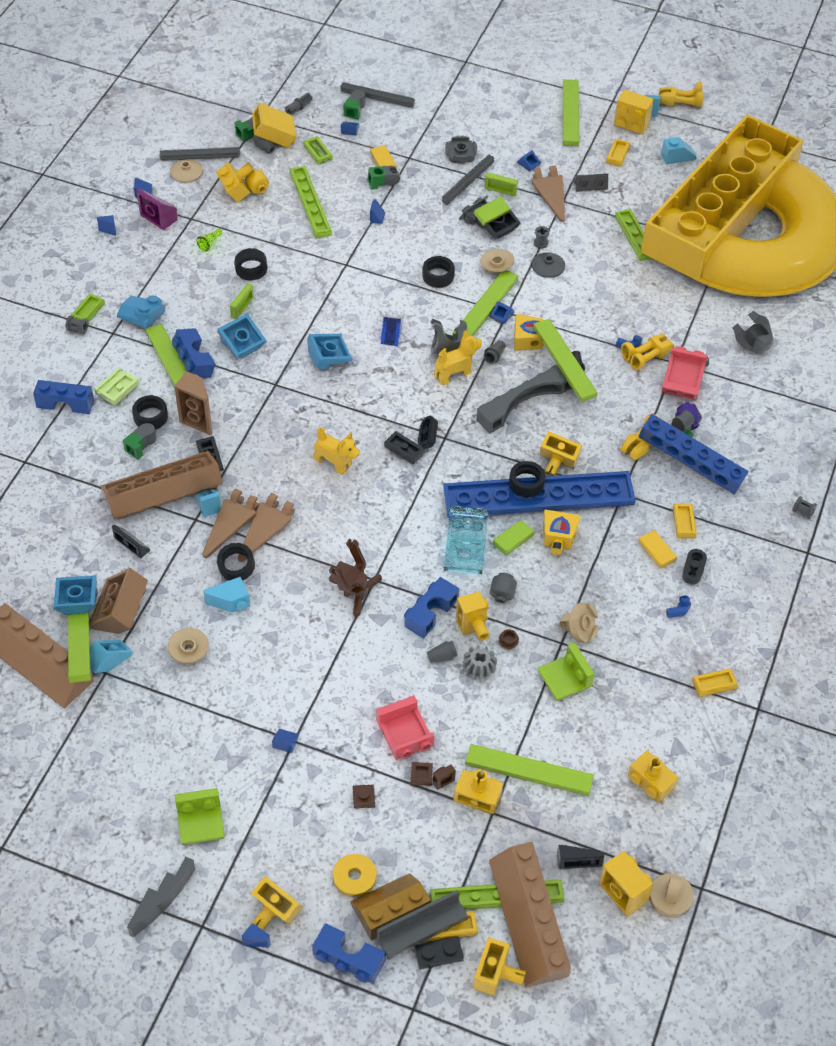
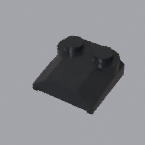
M511 209L508 213L484 226L476 217L477 225L485 228L494 239H499L511 233L521 224Z

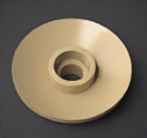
M191 159L177 161L170 168L171 177L182 183L196 181L203 173L201 164Z
M493 249L482 255L480 263L487 271L503 272L513 266L514 256L507 250Z
M195 628L178 630L170 637L168 642L169 654L174 660L181 663H193L202 659L209 647L207 636Z

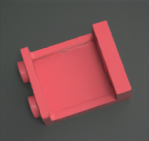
M680 346L672 347L661 393L697 401L708 355L698 350L693 352Z
M415 695L376 709V721L395 760L408 758L416 752L427 751L434 746L435 736L433 732H429L417 708L418 701Z

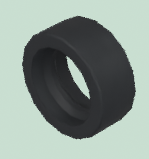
M248 248L240 251L235 256V271L241 279L248 281L257 280L266 274L268 268L267 258L261 250ZM247 261H257L261 263L259 266L255 268H245L241 266L243 263Z
M444 256L428 258L422 267L424 282L436 288L450 285L455 277L454 263ZM435 268H441L446 270L448 273L444 275H434L429 271Z
M143 396L135 401L132 406L133 419L138 427L142 424L150 423L156 430L162 427L168 419L167 405L158 396ZM147 408H157L161 411L157 416L150 418L139 415L140 412Z
M522 461L515 464L510 471V489L518 496L525 498L539 495L545 485L546 475L544 469L531 461ZM521 474H531L538 479V482L533 485H525L518 482L516 477Z
M230 543L225 545L217 555L218 569L226 580L230 581L238 577L245 580L252 575L255 569L253 553L245 544ZM233 554H242L247 558L246 566L237 571L228 570L224 564L225 560Z

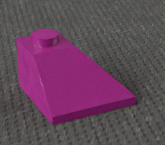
M141 189L136 190L139 212L142 217L162 230H165L178 220L177 209L173 204Z

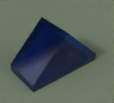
M383 317L381 344L398 346L404 318Z

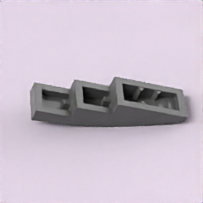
M185 857L176 875L167 872L157 891L148 888L127 926L130 936L135 937L170 906L195 871L193 859Z

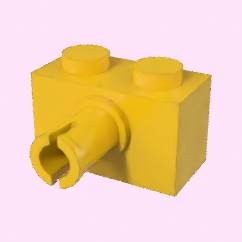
M227 162L216 171L226 192L237 202L251 193L244 181V178L254 171L253 166L249 162L239 170Z
M548 431L540 446V455L551 459L545 474L549 476L551 472V476H556L560 464L574 469L581 455L582 445Z
M480 591L457 598L456 622L462 635L476 632L478 640L483 641L490 637V633L485 625L486 620H488L487 609H489L487 599L482 597Z
M646 750L630 765L628 776L635 785L643 788L650 798L660 803L676 788L679 777L663 764L662 759L659 760L660 757L653 756Z
M477 769L476 771L463 770L454 790V801L494 815L502 795L503 783L495 778H487L488 774L485 770L481 774L482 769Z
M266 876L263 877L251 892L255 898L263 903L264 907L251 924H255L262 930L277 915L290 925L303 909L300 903Z
M488 937L474 977L473 989L495 996L499 981H502V979L522 986L526 971L508 966L506 963L510 944Z

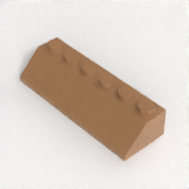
M205 451L100 486L114 519H122L127 517L128 514L140 513L145 511L146 508L158 507L167 501L180 500L183 496L195 495L207 488H216L223 481L218 463L209 451Z
M6 603L0 607V659L65 709L94 682L92 672L90 681L69 683L68 651Z
M533 842L511 846L489 859V864L519 968L526 971L523 980L525 988L569 977L571 966Z

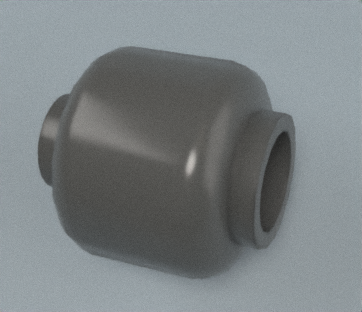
M499 573L493 577L489 593L495 598L496 602L506 603V601L514 598L517 588L514 576L508 573Z

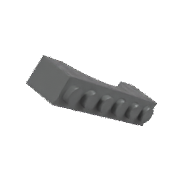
M554 365L549 370L539 373L530 380L524 381L521 385L510 389L505 394L495 397L486 404H482L477 408L476 420L490 434L503 427L510 412L523 401L540 395H561L572 388L559 367Z

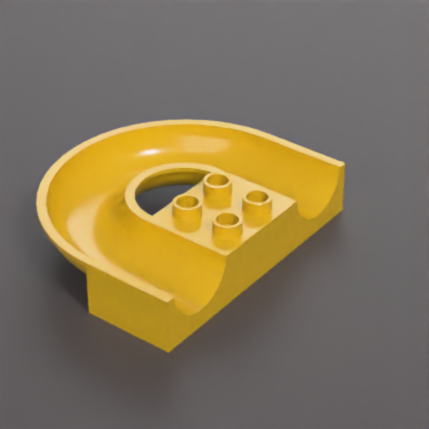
M746 114L646 222L641 253L698 282L724 292L755 297L782 296L800 292L822 282L836 270V194L823 178L810 168L799 163L804 140ZM765 206L775 212L782 223V232L777 238L749 240L738 237Z

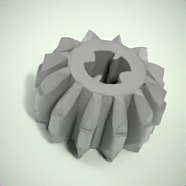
M478 645L476 650L471 647L469 652H465L463 668H465L466 675L472 674V679L476 676L480 680L483 679V676L490 678L491 673L496 671L497 657H494V651H488L487 646L481 649Z

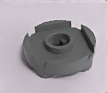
M455 136L451 138V141L446 142L445 153L452 163L473 162L474 157L477 155V143L474 140L473 142L470 141L467 136Z

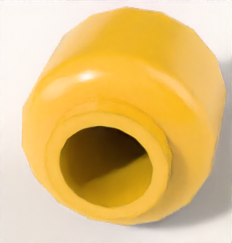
M254 169L245 178L247 187L254 194L264 193L269 186V180L262 170Z

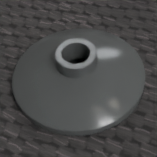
M544 252L533 258L532 269L539 276L553 278L564 272L565 261L555 253Z

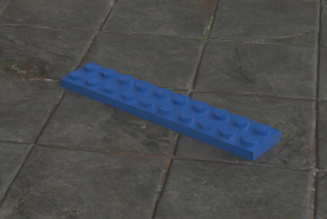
M629 471L546 476L542 492L529 498L515 494L510 489L509 479L443 483L447 518L635 505L636 501ZM536 477L516 478L518 482L525 485H533L538 482Z

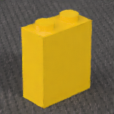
M259 102L252 113L254 135L289 148L297 137L293 116Z

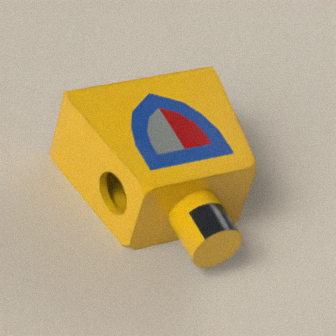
M516 314L515 351L542 348L543 342L533 328L534 323L543 321L542 318Z
M551 510L544 511L543 540L545 546L551 547L552 554L560 555L563 549H571L579 529L581 515Z

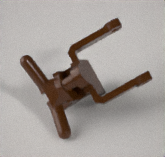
M348 539L346 545L356 564L352 566L339 561L336 567L331 566L329 569L331 574L329 581L337 584L339 590L344 591L345 597H349L350 593L355 595L353 615L359 617L362 600L369 589L382 580V576L376 574L367 581V576L364 573L366 561L359 548V543L355 539L353 542H351V539Z

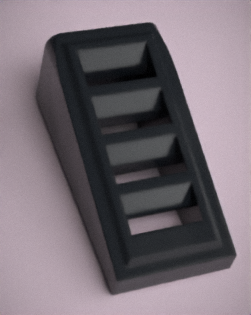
M214 436L196 440L198 453L205 451L214 452L212 456L216 458L219 470L223 471L224 468ZM212 446L211 449L204 450V451L202 450L203 448H207V447Z
M558 845L557 858L559 869L601 867L604 861V852L568 845Z

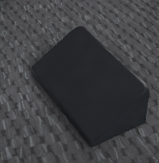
M117 525L112 526L114 538L139 558H142L150 551L148 546L124 528Z

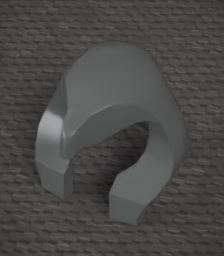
M752 311L748 316L755 324L746 331L738 323L732 329L739 345L756 353H764L770 349L774 340L770 322L765 316Z
M432 318L430 323L433 324L432 327L435 330L431 353L439 354L444 348L446 353L458 349L463 332L467 330V323L460 320V324L455 328L456 334L452 336L444 332L440 321Z

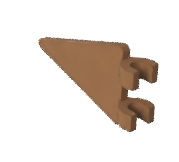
M556 165L549 166V177L543 178L541 169L534 168L533 186L557 218L564 222L563 176L558 175Z
M234 489L230 500L225 499L203 550V558H208L256 516V510L259 506V503L256 502L258 500L257 497L250 495L246 506L241 505L244 501V497L240 496L242 491Z
M271 493L266 503H259L256 516L252 520L243 544L247 545L252 553L259 549L292 521L291 516L295 512V509H293L294 503L286 501L282 511L275 509L279 504V501H277L278 496ZM238 555L239 562H243L246 559L245 555Z

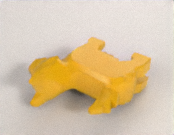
M466 330L463 332L458 349L446 353L444 348L439 353V357L435 362L434 376L436 379L439 378V383L442 386L450 383L449 376L451 374L463 372V375L466 376L472 373L473 355L482 346L480 338L468 335Z
M324 427L317 429L318 439L314 444L315 452L313 453V459L321 463L323 461L321 457L323 456L334 464L336 472L343 475L346 472V467L350 468L352 465L351 459L357 458L360 454V450L356 447V443L352 438V433L350 432L346 438L339 441L326 434Z

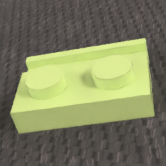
M117 368L94 389L95 394H99L101 398L115 406L139 385V380L126 371H121V368Z

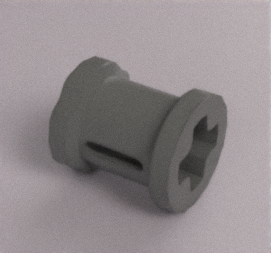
M538 226L535 229L536 239H534V245L543 249L549 244L547 238L550 235V230L545 226Z
M70 315L66 320V330H74L80 332V334H85L88 330V319L84 318L81 320Z
M799 496L792 511H798L806 515L807 519H810L816 510L817 504H811Z

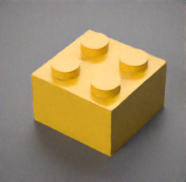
M624 89L617 100L614 125L643 135L650 124L654 99Z
M622 851L603 865L599 885L627 917L648 903L653 887L652 879L646 872H642L634 857Z

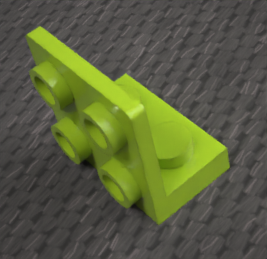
M575 642L567 646L564 657L538 667L539 674L556 701L590 688L593 685L595 673Z
M218 788L174 794L182 845L218 840L225 837Z

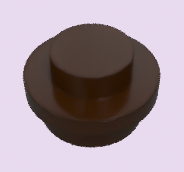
M507 629L499 635V643L502 647L512 649L518 645L519 637L514 630Z

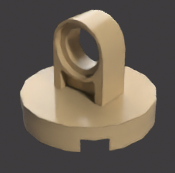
M578 603L573 607L571 613L563 614L559 626L563 630L571 632L577 642H591L596 637L598 625H595V618H598V614L592 604Z
M666 873L658 876L653 881L649 901L650 903L652 902L658 914L669 918H677L690 910L694 900V891L684 877Z

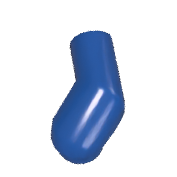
M635 335L631 341L618 338L616 346L621 347L623 343L630 342L634 348L642 345V337Z
M683 595L679 598L680 602L677 607L667 608V618L686 615L691 607L690 597Z

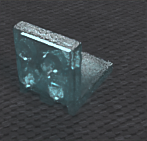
M449 506L444 571L482 575L488 521L487 509ZM466 552L470 556L462 557L460 554Z

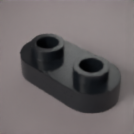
M431 415L423 419L419 428L418 444L424 449L433 447L436 442L438 420Z
M692 549L688 552L682 572V578L685 582L689 584L700 582L707 560V555L704 551Z

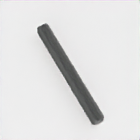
M342 82L340 90L346 93L362 90L365 92V97L408 107H413L415 104V99L412 97Z
M239 147L160 151V160L240 156Z
M488 154L442 196V202L449 204L494 162V157Z

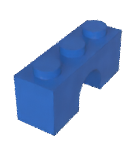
M196 328L176 329L175 335L172 338V345L176 349L179 359L182 360L185 370L201 378H211L216 364L209 352H199L202 339Z
M38 380L33 392L36 408L54 410L57 402L60 401L67 403L71 407L72 412L90 414L94 404L92 386Z
M439 577L436 582L433 581L428 587V591L424 595H420L416 604L405 612L404 627L424 639L436 625V614L432 613L430 609L440 608L448 612L457 602L460 588L442 577Z
M325 923L312 945L314 957L322 963L329 962L335 965V968L340 972H349L355 975V978L363 983L368 981L374 984L386 961V952L365 942L363 948L358 953H346L342 949L345 943V932Z

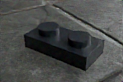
M397 431L384 442V447L411 464H415L425 454L423 447Z
M459 936L415 946L419 970L464 961Z

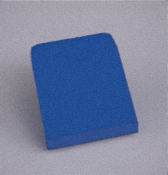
M342 122L341 134L357 135L359 123Z
M531 150L521 157L517 163L531 171L540 165L541 161Z
M134 178L135 197H137V189L152 194L151 183Z
M374 199L370 208L371 223L382 224L385 211L378 201Z
M114 215L97 217L99 231L116 235Z
M497 301L490 317L505 324L513 315L514 310Z
M279 729L272 739V748L292 753L299 734Z
M253 923L241 936L244 945L263 948L271 946L270 936Z

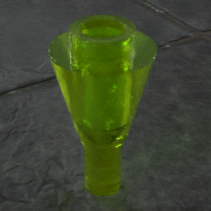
M218 228L212 233L197 237L198 247L203 251H209L216 238L222 234V230Z

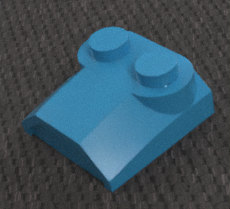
M155 295L147 298L130 296L121 304L117 318L148 328L165 312V305Z
M248 313L217 330L222 344L226 345L236 358H242L255 352L267 342Z
M341 333L309 334L307 338L308 352L317 368L328 369L331 364L352 361L353 358L347 349Z
M96 575L56 578L54 610L69 615L86 614L95 608L98 595Z

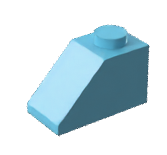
M680 137L663 139L661 155L666 165L696 160L697 156L692 147Z
M241 577L203 590L204 600L207 605L229 612L240 611L250 606L249 594Z
M122 640L94 641L90 647L91 671L94 673L109 672L129 658L133 651Z

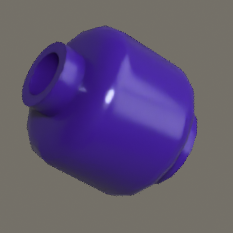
M687 402L676 409L675 417L684 410H688L694 416L695 422L692 424L690 431L700 426L699 423L702 420V415L695 404Z

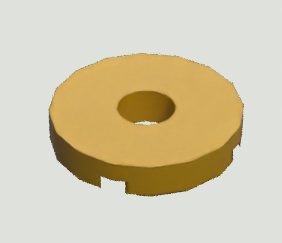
M362 854L345 855L334 866V885L340 893L348 897L363 896L370 892L376 884L377 872L375 865L368 857ZM356 871L361 876L359 879L352 880L349 874Z

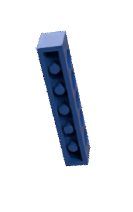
M654 414L650 415L639 434V438L734 495L749 472Z

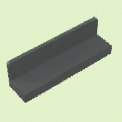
M458 890L377 930V940L382 950L386 952L387 959L468 920V915L459 901Z

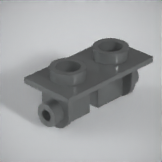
M608 173L576 175V178H574L576 191L607 190Z
M489 196L479 197L472 206L467 205L462 210V215L459 219L464 217L467 224L475 222L474 211L489 203L486 201Z

